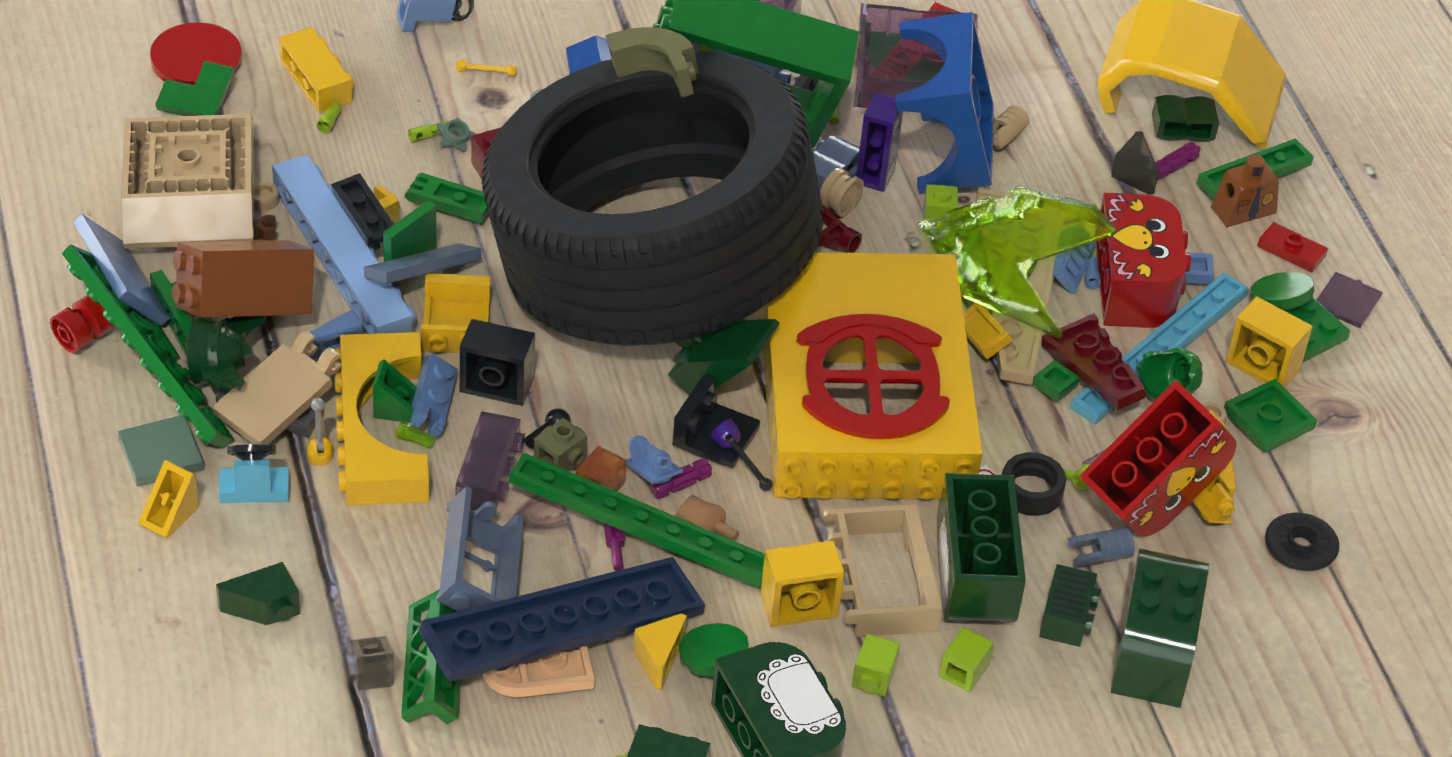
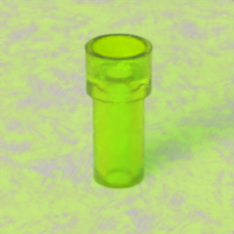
M404 422L399 424L396 431L397 438L417 443L429 449L433 447L436 440L435 436L415 429L414 426Z

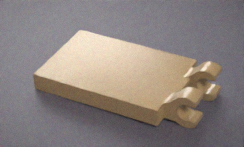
M304 330L297 336L291 348L282 344L244 378L245 384L241 389L232 388L212 406L213 415L252 444L268 445L311 406V402L315 398H320L332 387L330 376L337 373L342 367L336 361L340 354L329 347L320 355L318 362L314 361L310 357L318 349L312 343L316 338L307 330Z

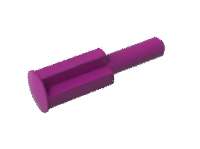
M604 523L606 546L611 548L613 569L615 571L622 570L624 566L621 547L625 545L624 531Z

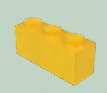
M313 27L279 37L281 62L318 113L327 111L331 103H338L340 106L352 103V90L355 87L352 75L349 72H345L338 56L331 53L324 37H319Z

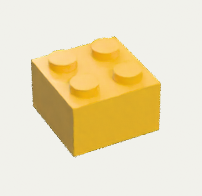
M1256 296L1237 317L1226 363L1263 383L1276 379L1285 388L1300 372L1313 326Z
M834 540L765 550L760 596L770 627L838 617L844 569Z

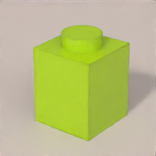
M926 185L923 205V233L954 235L958 211V187Z
M963 627L943 653L939 677L970 692L990 665L994 642L986 639L981 634L974 633Z
M866 633L854 666L851 687L886 697L897 667L901 643Z

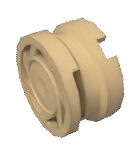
M840 167L836 168L829 174L821 187L822 204L827 209H834L835 214L840 217L847 216L857 205L864 186L863 180L859 177L852 178L848 171Z

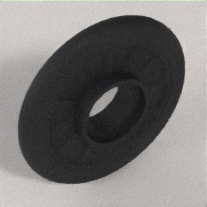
M1293 512L1278 516L1269 524L1265 533L1266 545L1271 554L1282 564L1297 570L1314 571L1327 567L1336 559L1339 553V539L1333 528L1324 520L1311 514ZM1294 538H1306L1311 544L1307 546L1300 545L1295 542Z

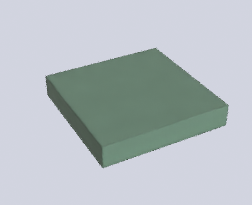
M181 415L118 431L119 441L136 486L155 482L164 460H168L192 473L204 470L202 458L188 423Z

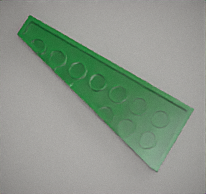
M70 244L61 253L69 263L67 269L70 273L85 283L87 286L85 292L92 300L102 305L105 309L103 311L104 317L112 325L119 327L123 333L121 339L133 350L136 349L141 356L139 359L141 365L147 371L157 376L160 380L157 383L158 387L167 396L174 398L178 404L176 406L178 413L187 421H191L197 428L194 431L196 436L206 445L213 444L225 448L233 440V437L223 422L213 415L212 408L208 405H203L207 397L202 390L188 381L191 378L189 370L185 367L182 368L175 361L179 354L161 326L119 300L92 253Z

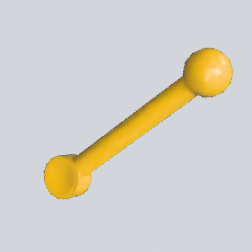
M458 60L455 63L458 72H464L469 69L503 72L509 76H514L518 71L517 67L513 64L503 67L469 64L465 60Z

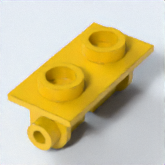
M1215 478L1193 502L1199 509L1202 518L1208 523L1233 524L1234 521L1230 515L1235 511V502L1222 484L1216 483L1211 489L1217 480Z

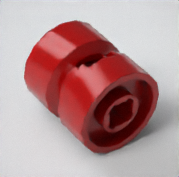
M88 295L73 303L72 309L67 307L50 318V327L55 338L70 353H75L91 343L92 339H97L113 329L114 325L104 317L103 311L105 309L102 305L92 300Z

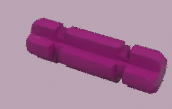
M1189 142L1151 165L1152 169L1150 172L1157 179H1162L1169 175V173H1173L1198 158L1201 149L1194 142Z
M705 458L693 462L692 467L690 464L681 467L683 472L672 476L668 482L661 484L650 483V491L656 499H660L669 495L670 490L674 493L697 483L696 479L698 481L704 480L712 475L711 464Z

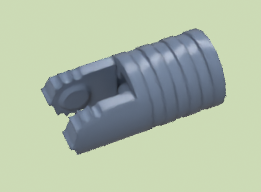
M1127 526L1067 538L1070 548L1092 545L1093 553L1082 554L1073 559L1075 567L1134 555V540Z

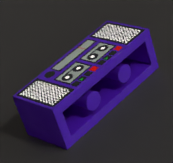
M875 92L863 117L856 177L863 180L864 187L884 192L896 166L903 111H897L896 98Z

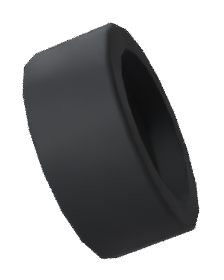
M1037 452L1017 454L1007 461L1002 475H1014L1015 479L1025 475L1036 476L1044 479L1052 487L1044 492H1030L1022 489L1015 483L1019 513L1040 516L1051 513L1059 507L1066 485L1065 471L1060 463L1050 456Z

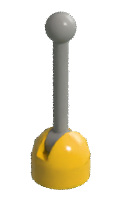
M315 398L311 402V408L315 411L316 438L313 437L309 440L306 447L307 460L316 466L330 463L334 456L331 441L322 434V410L325 407V403L320 398Z

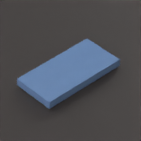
M79 215L74 220L75 226L117 298L162 326L170 317L129 249H124L121 239L85 215Z

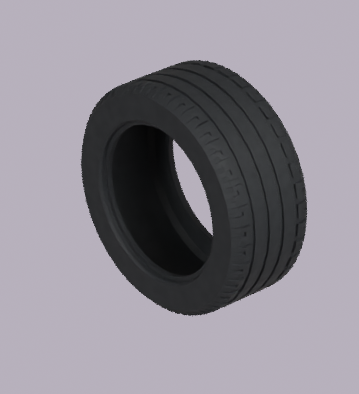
M694 50L699 74H696L695 81H691L694 94L681 98L674 79L665 72L648 70L618 78L610 59L580 69L555 81L519 107L497 132L487 150L482 170V190L507 282L521 306L544 325L575 338L623 346L657 345L706 335L730 326L755 313L786 290L809 264V260L812 259L814 251L818 247L823 228V205L806 117L797 97L784 82L780 81L779 78L770 72L747 61L724 54ZM675 177H706L721 180L711 188L689 199L653 210L623 214L585 212L600 201L620 191L655 180Z

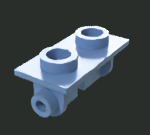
M638 435L630 440L629 450L631 458L623 462L650 483H665L671 480L672 476L683 472L680 467L671 462V457L666 451L650 445L644 436Z

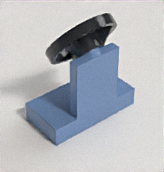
M400 0L397 16L402 32H414L416 21L451 22V20H465L474 9V0H468L469 11L465 15H460L459 12L462 0Z

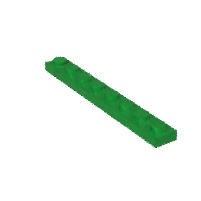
M526 453L522 454L510 472L508 483L754 587L761 588L765 554Z

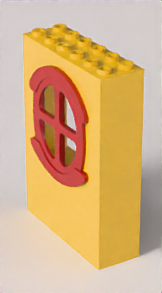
M814 252L812 259L809 260V264L803 269L800 276L774 300L759 309L760 319H776L780 323L762 349L773 498L941 499L945 473L979 474L982 460L981 439L956 255ZM823 362L865 363L866 368L863 370H831L824 368L822 364ZM878 363H919L921 369L916 371L882 370L879 368ZM866 383L869 393L870 413L865 415L857 414L846 409L834 400L824 384ZM880 384L923 385L924 389L921 396L909 409L894 415L884 413Z

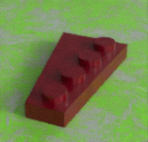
M1095 313L1042 336V347L1070 371L1079 376L1082 381L1117 410L1145 398V387L1130 365L1124 363L1122 353L1118 347H1114L1111 344L1109 334L1105 328L1101 329L1099 319Z

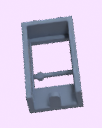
M467 486L447 504L446 511L449 512L440 589L439 594L436 596V601L457 611L516 597L524 515L519 512L504 526L489 520L496 513V504L493 502H485L475 512L471 511L472 489ZM466 540L495 554L494 565L489 560L485 561L465 551ZM464 557L481 565L482 569L486 572L493 571L491 594L462 580Z

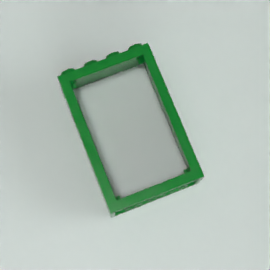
M665 0L664 6L660 8L657 23H654L652 26L653 28H662L679 33L688 39L689 42L819 80L814 91L786 84L797 97L803 109L812 147H815L851 82L859 31L756 0Z

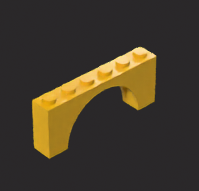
M420 332L340 335V348H334V351L340 354L336 361L342 365L341 372L335 373V392H342V396H336V417L343 416V421H337V441H344V446H337L338 466H345V471H338L339 492L346 491L347 505L429 502L427 454L408 453L388 447L372 437L359 420L361 410L369 399L373 397V382L380 361L385 359L409 380L419 379L421 372Z

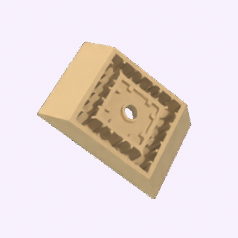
M252 114L125 118L121 191L124 249L177 247V242L254 240V121Z

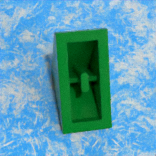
M385 359L379 362L373 382V418L410 423L413 412L412 403L417 386Z

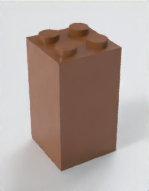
M289 240L177 242V251H175L173 256L176 284L172 288V297L176 308L201 318L312 314L313 248Z

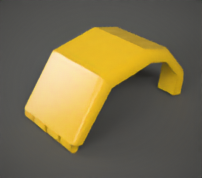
M1140 0L1118 21L1098 79V92L1104 113H1116L1122 95L1119 84L1128 76L1155 75L1209 92L1250 141L1255 143L1256 147L1263 149L1267 146L1286 77L1284 70L1240 14L1195 0Z

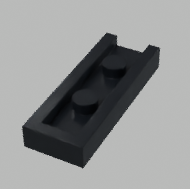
M359 173L331 184L332 194L367 246H372L374 251L380 249V242H383V232L394 225V223L362 175Z

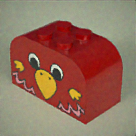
M1104 192L1094 237L1097 242L1095 247L1096 258L1098 259V269L1101 278L1099 288L1103 326L1159 327L1176 313L1180 295H1184L1185 272H1189L1191 267V254L1185 251L1188 245V232L1183 231L1180 212L1171 202L1158 196Z
M1175 380L1079 477L1137 535L1142 537L1150 536L1171 523L1227 467L1235 454L1237 443L1229 431Z

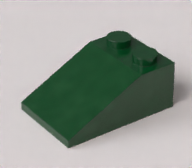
M776 319L740 320L709 334L687 339L690 342L689 346H685L675 355L672 360L675 365L668 375L688 395H690L703 375L714 378L715 388H717L753 363L780 323Z

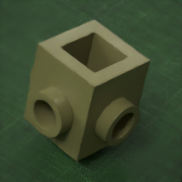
M562 418L554 425L547 426L541 434L534 438V457L564 470L570 471L572 468H577L586 459L587 435L580 427L574 426L565 418Z

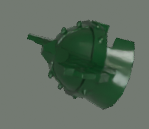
M194 316L190 325L187 344L188 369L193 384L197 385L205 382L206 384L210 383L215 388L222 387L230 390L235 387L241 389L245 384V380L236 371L242 366L244 367L246 358L253 354V348L247 345L245 338L252 330L265 323V317L235 316L230 319L226 317L224 320L221 319L220 321L213 322L204 317Z

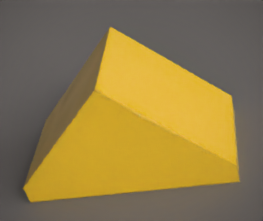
M164 460L138 524L165 538H169L199 507L196 474L168 460Z
M677 614L635 629L633 652L653 686L657 689L662 690L679 653L678 644L686 634L687 615Z

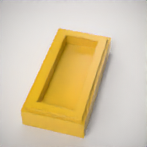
M979 301L963 311L966 336L986 359H989L1013 341L1009 333Z

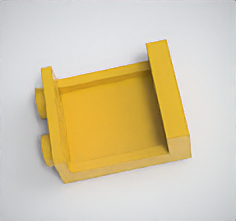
M426 274L423 324L421 325V351L460 353V344L471 319L489 322L491 276Z

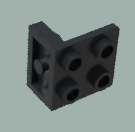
M703 375L674 417L672 445L732 468L740 456L733 447L726 449L720 447L711 437V433L721 423L732 419L740 430L738 444L744 451L759 429L760 420L717 404L718 395L714 393L715 379Z

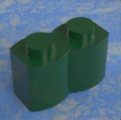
M1177 95L1155 97L1152 118L1156 137L1168 141L1185 138L1195 142L1215 140L1219 119L1213 99L1204 96H1193L1184 99Z

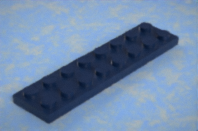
M674 557L426 619L420 621L419 633L448 682L634 633L636 628L677 614L687 615V618L702 615L705 603Z

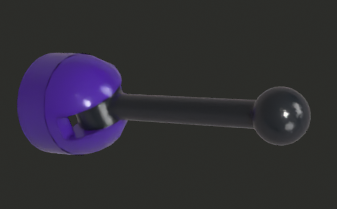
M726 420L716 427L711 433L713 440L722 448L733 447L758 479L760 489L763 491L770 490L772 488V481L762 475L738 444L740 430L733 420Z

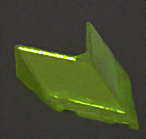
M1020 186L1009 189L1008 194L996 199L987 197L945 212L946 217L931 221L926 219L918 222L937 254L956 255L960 292L964 298L1059 339L1063 333L1029 280L1030 275L1038 261L1112 236L1117 230L1094 203Z

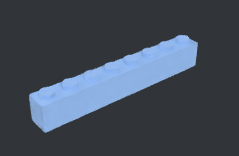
M308 155L272 165L273 184L279 190V198L311 248L314 249L316 256L350 309L355 311L366 334L413 332L416 316L410 305L406 306L402 300L399 287L396 284H384L364 278V267L378 263L375 259L372 246L368 247L365 244L361 235L332 194L331 185H327L323 180L320 167L318 165L314 166Z

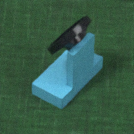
M248 444L227 447L228 455L236 456L242 461H234V468H219V503L289 502V467H270V461L263 460L268 455L276 454L275 445Z

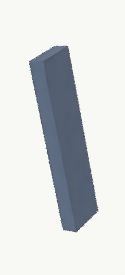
M457 243L365 266L364 278L389 284L479 261L481 259V248Z

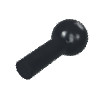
M560 408L550 410L545 417V423L525 437L524 441L527 447L534 448V438L541 434L547 426L554 425L562 418L571 423V417L568 412Z

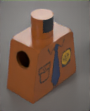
M1250 155L1247 157L1245 165L1229 169L1225 172L1211 209L1226 228L1276 214L1278 178L1265 163L1263 157Z

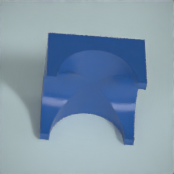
M973 12L900 22L899 30L902 39H913L928 45L941 57L945 64L940 72L926 84L914 90L896 94L895 103L897 111L919 112L923 121H941L950 129L955 137L953 146L941 165L929 174L917 177L919 194H925L926 185L958 187V189L992 185L994 102Z

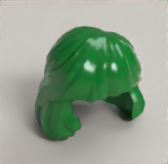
M1172 348L1165 352L1160 350L1149 351L1143 354V360L1136 367L1139 372V379L1145 387L1146 395L1153 402L1175 380L1191 395L1201 386L1203 381L1202 363L1199 357L1184 348Z

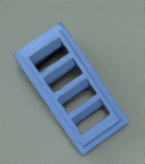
M1076 224L1061 231L1054 263L1053 275L1070 294L1076 292L1097 243L1082 224Z
M354 310L346 312L309 332L315 336L316 339L312 343L318 348L310 358L318 362L320 355L327 348L330 347L333 350L334 348H340V335L363 334L362 323Z

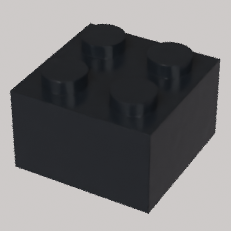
M471 319L460 344L459 392L523 406L534 380L535 333Z

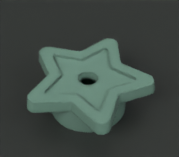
M460 118L450 120L447 124H437V129L443 136L440 142L441 147L454 146L461 152L466 151L467 141L471 140V135H475V132L470 131L465 122L461 121Z

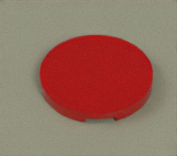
M195 22L177 25L161 33L151 46L150 59L154 73L161 80L165 81L167 79L195 85L204 61L230 66L235 71L241 66L242 51L239 40L229 30L210 23Z

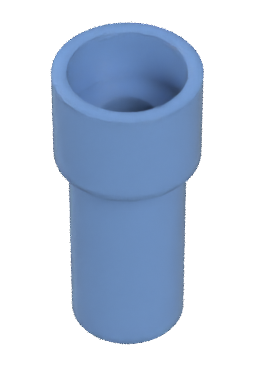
M1092 256L1086 268L1085 286L1089 289H1097L1101 285V278L1098 269V259Z

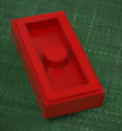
M1275 222L1259 238L1257 245L1311 273L1326 257L1328 251L1327 247Z

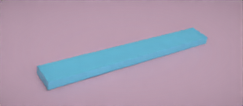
M1222 273L1123 356L1122 360L1125 364L1130 365L1139 379V372L1136 367L1143 360L1142 356L1144 353L1159 350L1165 352L1172 348L1186 349L1247 297L1249 288L1226 273ZM1090 386L1073 398L1070 404V409L1095 425L1115 409Z

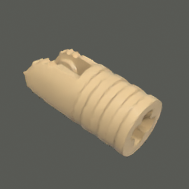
M1011 105L994 120L993 145L996 149L1002 150L1029 125L1030 118L1025 109L1018 105Z

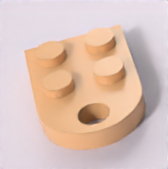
M587 645L510 665L506 670H491L482 673L485 682L491 689L509 697H528L594 689L595 678Z

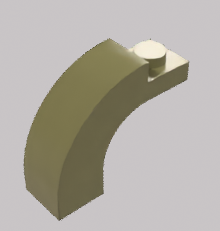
M641 27L605 35L611 61L618 78L641 71H661L669 74L674 79L681 98L694 94L691 81H695L696 74H699L694 48L689 40L681 34L662 28Z

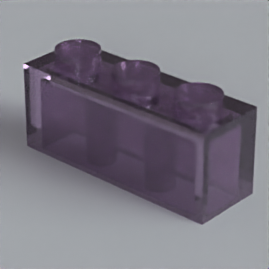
M481 411L455 484V496L466 486L472 489L470 510L476 511L485 502H493L496 504L497 511L499 502L506 501L509 489L507 479L517 463L515 455L516 453H522L525 443V433H520L521 419Z

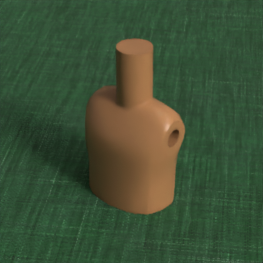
M695 495L688 497L675 514L676 517L733 541H736L739 531L724 523L726 519L725 510L721 506L706 502Z

